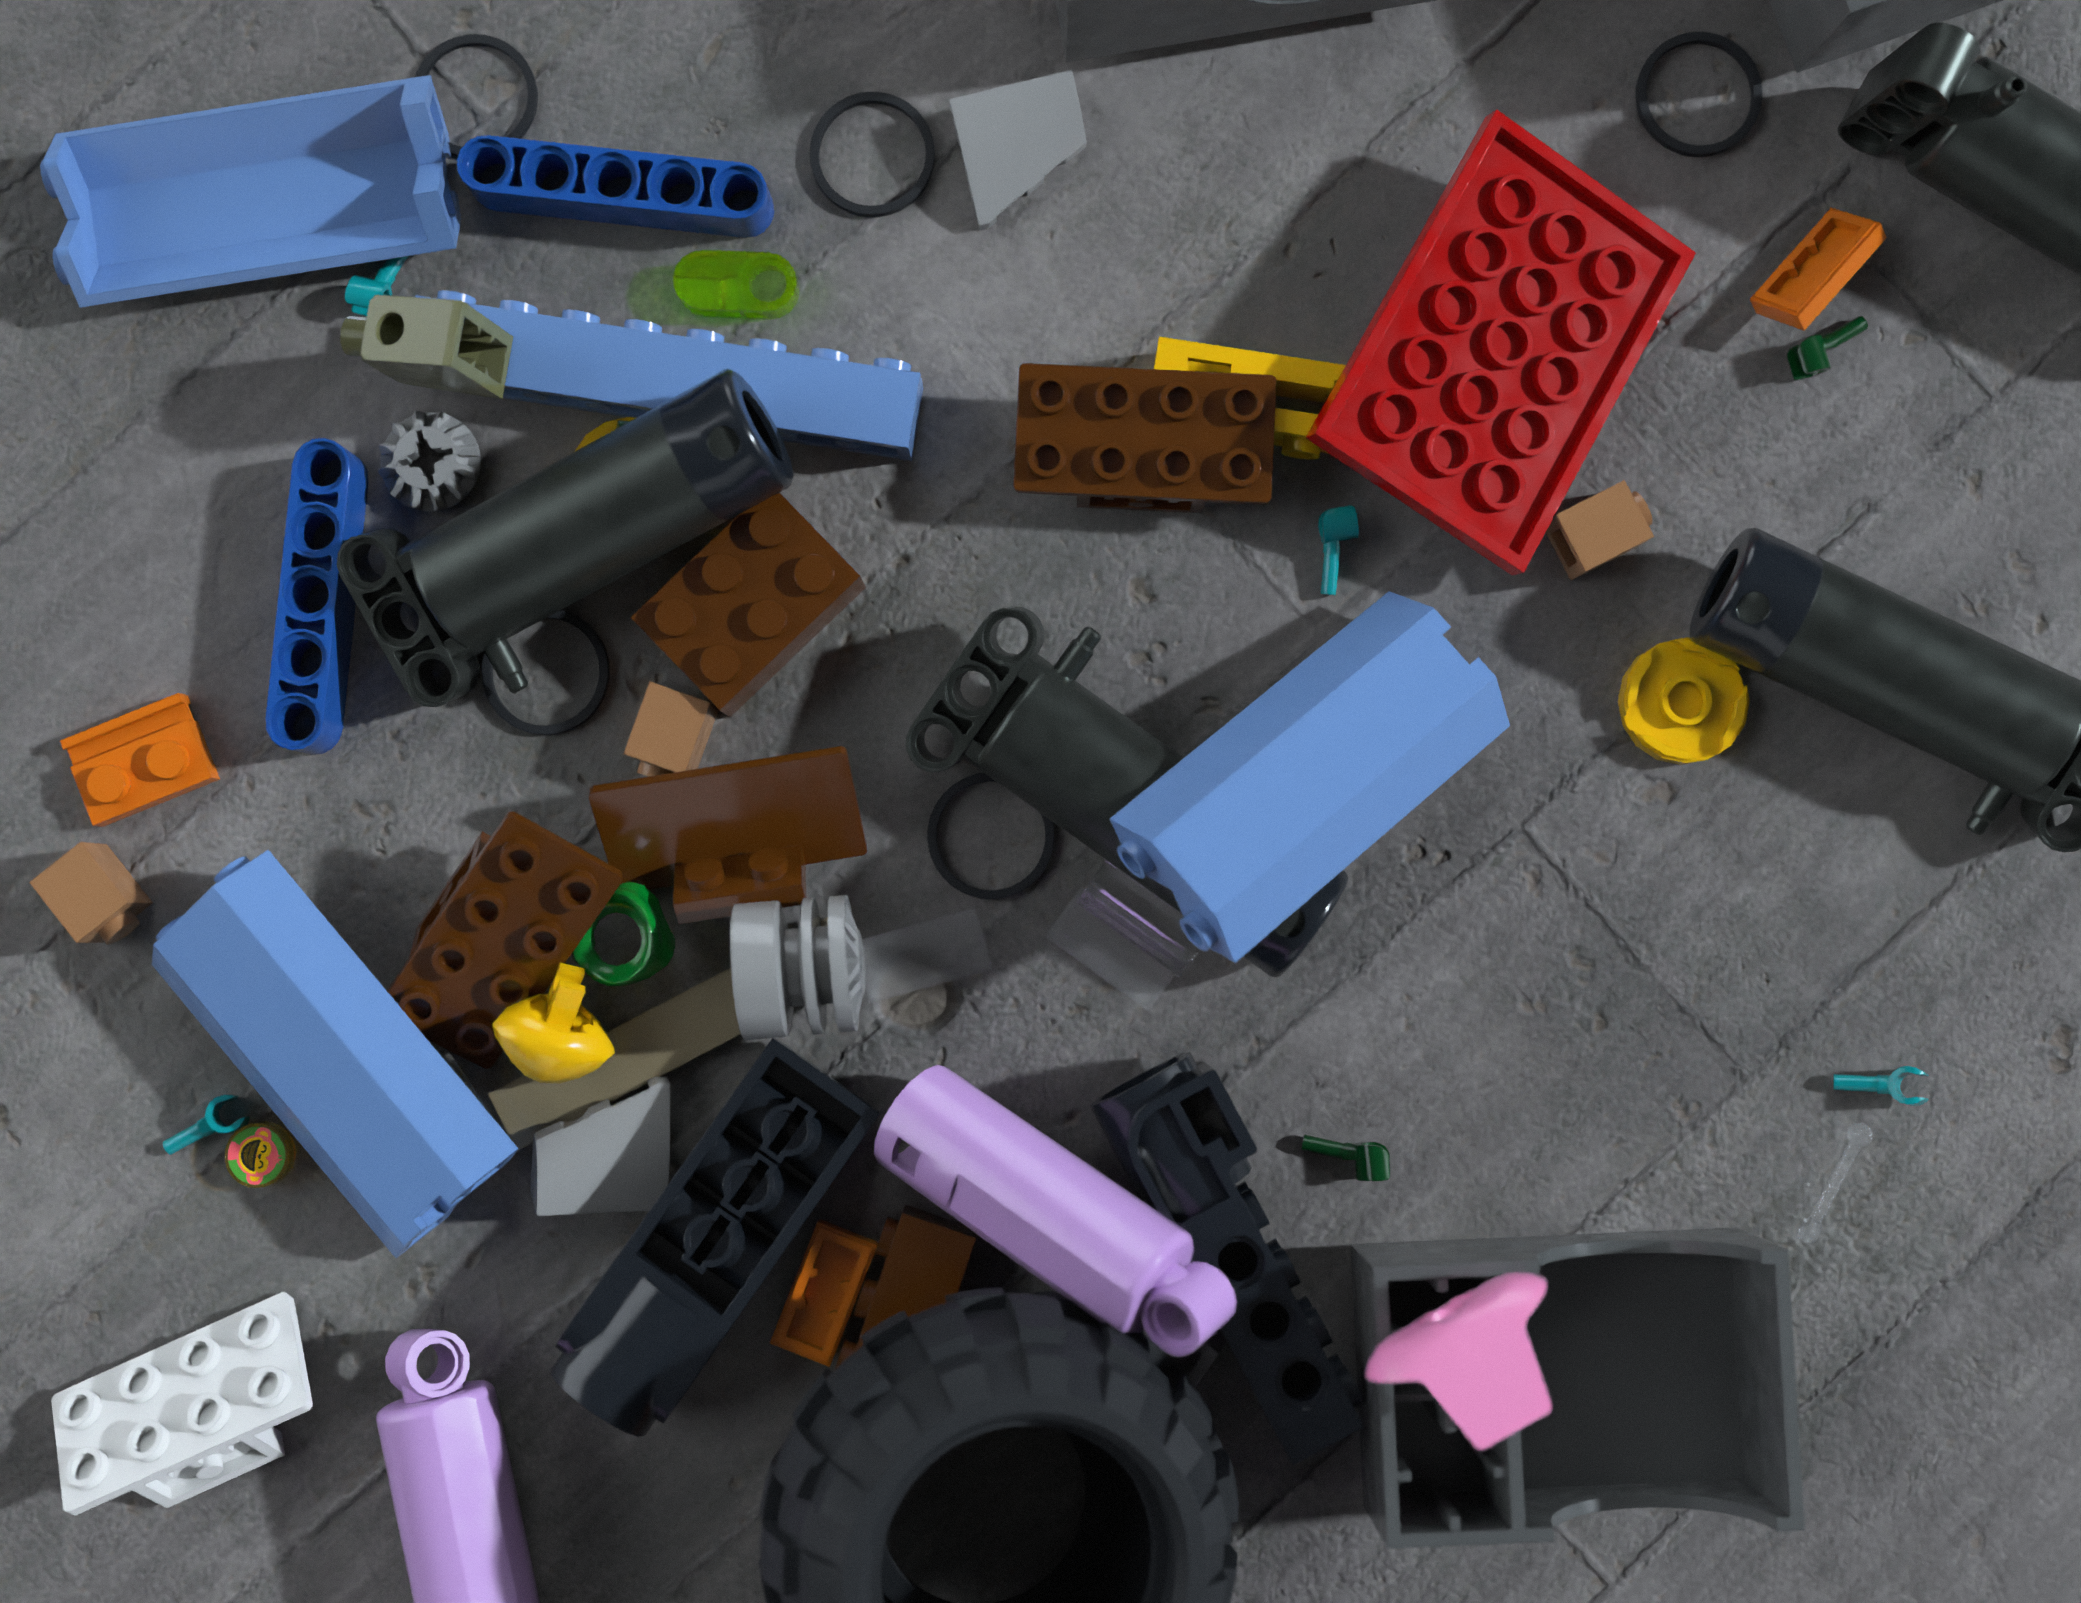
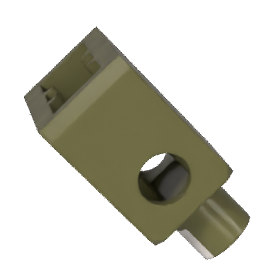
M375 295L369 301L367 318L348 316L344 320L340 332V342L342 350L346 355L361 357L363 362L397 382L503 399L513 336L462 300Z

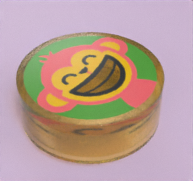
M257 1122L238 1129L230 1137L225 1148V1164L229 1174L238 1183L250 1188L266 1187L281 1181L291 1171L296 1158L293 1138L286 1129L272 1122Z

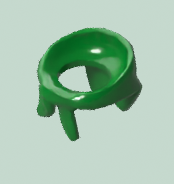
M625 882L620 884L571 955L572 960L581 968H585V972L600 984L610 987L626 986L648 979L666 967L673 958L676 940L664 917L658 898L642 884ZM609 914H626L634 919L640 928L642 937L640 950L635 958L626 964H608L595 951L594 930L599 921Z

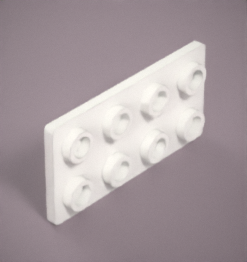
M286 1292L276 1294L54 1394L51 1402L63 1510L72 1515H78L131 1490L165 1508H169L284 1456L282 1432L274 1428V1426L309 1411L313 1406L293 1297Z

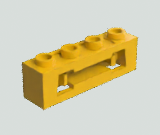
M1159 336L1153 369L1273 375L1276 378V396L1325 403L1327 395H1330L1346 365ZM1275 408L1274 445L1282 446V454L1297 459H1318L1320 452L1327 453L1306 439L1318 414Z

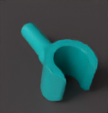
M409 256L387 259L382 268H379L374 280L356 275L352 276L345 291V301L348 304H352V312L367 316L369 301L375 295L392 296L391 286Z
M1352 505L1327 509L1318 519V530L1323 543L1324 553L1320 594L1336 595L1339 558L1341 554L1339 541L1357 539L1359 537L1357 513Z
M1911 1066L1899 1067L1891 1075L1833 1074V1090L1889 1094L1899 1103L1919 1106L1926 1103L1929 1099L1924 1097H1905L1901 1092V1081L1908 1075H1929L1923 1070Z
M221 1095L215 1097L206 1107L205 1117L163 1141L165 1151L172 1155L204 1136L208 1137L215 1132L235 1133L244 1129L249 1122V1116L238 1119L230 1126L223 1124L219 1116L221 1107L225 1103L237 1099L239 1096Z

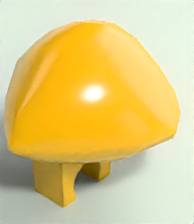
M559 962L548 993L528 997L507 1007L492 1025L495 1038L511 1062L525 1076L535 1081L560 1084L580 1078L597 1070L615 1053L614 1047L602 1024L591 1012L581 1005L585 994V986L581 985L585 975V968Z

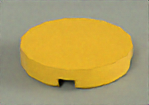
M1685 637L1661 642L1637 656L1622 677L1618 697L1622 726L1634 744L1656 760L1678 765L1705 761L1730 747L1744 728L1750 703L1747 685H1743L1742 677L1738 673L1740 669L1735 662L1693 643L1690 638Z

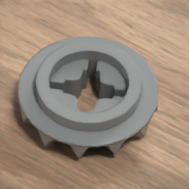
M415 410L413 416L402 422L392 423V431L387 439L378 445L381 453L378 473L384 480L390 494L404 505L415 510L436 512L455 506L471 492L479 477L481 456L475 437L463 423L442 411L436 413ZM423 438L436 453L445 452L447 456H443V460L434 463L435 473L432 474L434 484L424 470L419 467L408 466V464H412V460L421 457Z

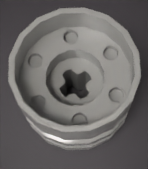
M829 896L828 926H821L816 899L803 898L799 915V928L788 929L780 901L734 904L730 927L731 972L736 1016L743 1040L789 1036L793 1022L794 1007L804 1006L813 1035L826 1032L827 1004H834L839 1032L858 1031L859 1010L863 995L865 994V967L861 933L852 916L848 896Z

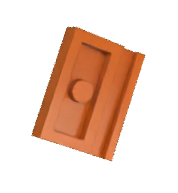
M176 693L60 740L62 748L68 751L73 766L70 769L93 826H107L220 780L198 721H194L189 708L191 702L188 695Z

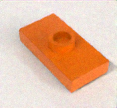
M1830 208L1750 298L1756 314L1805 331L1885 241L1887 237L1882 224Z
M819 1219L770 1344L830 1367L875 1254L878 1242Z

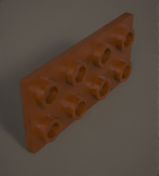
M1024 363L1019 367L1014 490L1017 493L1077 496V508L1202 513L1206 502L1266 505L1272 496L1276 378L1273 375Z
M843 746L593 785L589 789V802L608 864L622 872V883L635 882L644 885L648 890L674 886L673 907L679 925L730 917L734 904L780 901L782 908L802 905L803 898H806L807 864L863 856L867 853V842L847 749Z
M514 811L508 812L492 836L483 831L480 833L417 926L409 958L387 989V992L427 1040L482 1068H491L503 1052L501 1045L494 1036L493 1023L507 1007L528 997L543 994L553 981L559 962L565 963L622 883V872Z

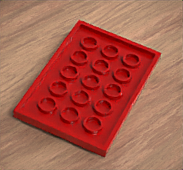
M1496 109L1484 118L1309 430L1306 439L1510 575L1524 573L1696 252Z

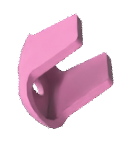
M1507 1272L1451 1299L1448 1303L1432 1312H1428L1379 1343L1368 1360L1365 1378L1378 1383L1413 1381L1423 1383L1473 1445L1481 1450L1488 1448L1551 1411L1552 1405L1526 1332L1527 1319L1546 1292V1279L1533 1273Z

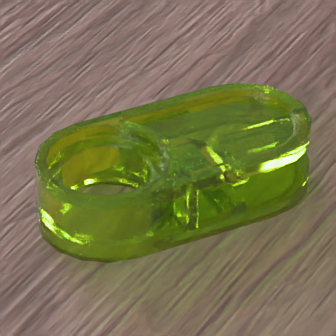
M693 251L682 257L676 265L673 274L674 290L684 307L694 315L703 317L767 320L781 318L792 311L798 302L800 294L799 281L790 262L778 254L769 252ZM772 270L783 275L786 279V288L780 298L775 301L765 302L753 296L751 287L753 280L758 274L763 271Z

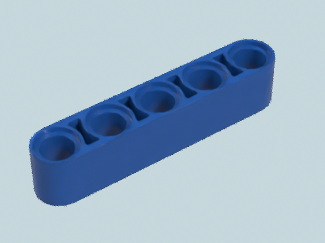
M491 135L477 136L467 141L460 149L457 158V171L468 189L483 206L499 212L741 238L755 237L763 233L771 224L774 216L773 200L761 172L752 165L742 162ZM494 164L506 166L504 174L498 181L491 184L480 182L482 173L488 167ZM562 170L569 172L567 181L562 187L551 191L542 189L543 182L549 174ZM619 177L632 179L630 188L625 194L612 198L604 196L605 188L610 181ZM689 184L695 187L693 195L688 201L682 204L666 202L668 192L676 185ZM749 190L758 195L752 207L744 211H735L727 207L730 198L739 191Z
M326 438L312 439L304 443L295 453L292 463L265 717L266 730L272 741L282 748L310 755L323 754L333 749L340 740L343 731L356 603L338 571L337 555L342 544L349 538L363 534L369 482L368 471L363 461L337 442ZM340 459L342 464L340 477L333 484L322 486L320 474L323 467L332 460ZM333 521L335 525L333 541L327 547L317 550L314 546L316 530L320 525ZM325 583L329 593L327 603L321 610L311 613L307 605L308 595L315 586ZM318 646L322 652L321 665L314 674L305 677L301 670L302 656L307 649ZM310 708L315 715L316 724L314 730L309 737L299 740L294 730L296 717L300 712Z

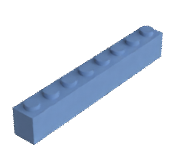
M448 290L438 291L436 299L462 300L513 336L503 398L637 418L725 369H730L740 374L754 390L773 420L783 441L912 461L924 387L920 372L911 371V365L907 362L892 358H875L873 365L848 362L849 356L833 349L814 348L811 351V356L786 352V345L768 339L754 338L749 340L748 346L724 343L725 337L723 335L703 329H688L685 337L662 333L663 328L661 326L644 320L627 319L624 322V327L601 324L598 316L579 310H563L561 317L538 314L537 307L520 301L501 300L499 308L477 305L474 297L464 293ZM415 295V297H420V298H431V297H425V296Z

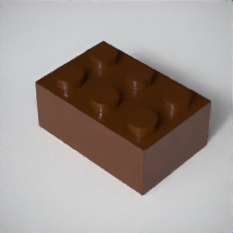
M778 493L734 518L630 618L721 712L731 717L849 605L866 586L861 576L781 493Z

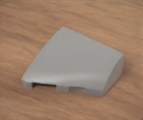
M1072 70L949 99L979 230L993 226L1001 212L1024 193L1027 196L1044 183L1045 176L1058 165L1067 164L1086 148L1083 118Z
M667 1076L653 1077L647 1080L649 1089L611 1106L609 1100L606 1099L589 1107L583 1116L577 1120L570 1122L559 1121L534 1133L530 1193L536 1216L650 1211L669 1183L670 1083Z

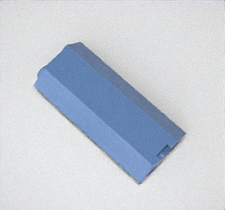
M431 75L55 134L44 159L41 161L40 170L46 191L52 198H58L68 220L57 246L53 249V264L59 280L64 285H70L81 308L456 249L461 223L458 195L455 191H451L447 179L445 159L452 158L448 143L450 140Z
M1388 591L1110 818L1121 844L1117 848V853L1123 864L1136 877L1143 879L1147 876L1172 890L1183 915V918L1180 919L1181 929L1197 948L1202 951H1207L1210 948L1236 963L1510 726L1496 676L1479 657L1469 664L1443 636L1451 626L1435 608Z
M267 850L251 861L246 856L240 857L224 867L215 876L214 882L216 884L184 915L174 919L158 932L155 937L157 941L153 944L152 966L392 1255L398 1258L446 1220L456 1204L506 1166L519 1148L272 853Z

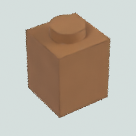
M1625 480L1556 514L1546 531L1571 581L1639 547L1654 537L1649 527L1653 521L1647 503L1638 492L1634 491L1631 493Z
M649 681L623 754L640 760L637 773L648 777L698 769L719 709L710 702Z
M79 842L29 882L76 943L105 942L109 945L121 940L140 924L136 916L153 903L107 844Z

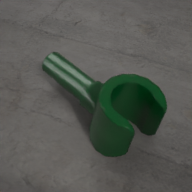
M1858 316L1831 333H1826L1822 336H1810L1799 345L1790 348L1786 356L1794 381L1811 378L1830 370L1831 365L1826 351L1838 347L1867 330L1868 323L1866 319Z
M1304 1134L1301 1150L1342 1160H1355L1356 1180L1386 1181L1390 1178V1154L1381 1143H1340Z

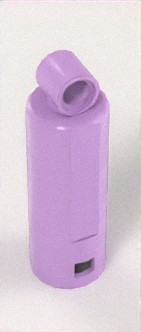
M936 1065L921 1072L895 1098L884 1116L874 1145V1156L880 1165L1062 1296L1073 1301L1080 1309L1100 1323H1108L1122 1333H1140L1145 1330L1151 1341L1161 1350L1174 1356H1186L1201 1346L1228 1322L1235 1313L1236 1297L1227 1277L1216 1267L1205 1262L1190 1263L1194 1246L1192 1237L1187 1231L947 1067ZM901 1140L910 1145L903 1152L898 1153Z
M411 1329L394 1340L385 1358L387 1376L390 1382L399 1391H402L403 1398L380 1409L376 1415V1422L414 1603H540L495 1388L486 1380L464 1382L470 1368L469 1352L465 1343L456 1334L445 1330ZM431 1345L437 1353L438 1365L435 1372L429 1378L423 1380L417 1372L416 1361L420 1352L425 1347Z

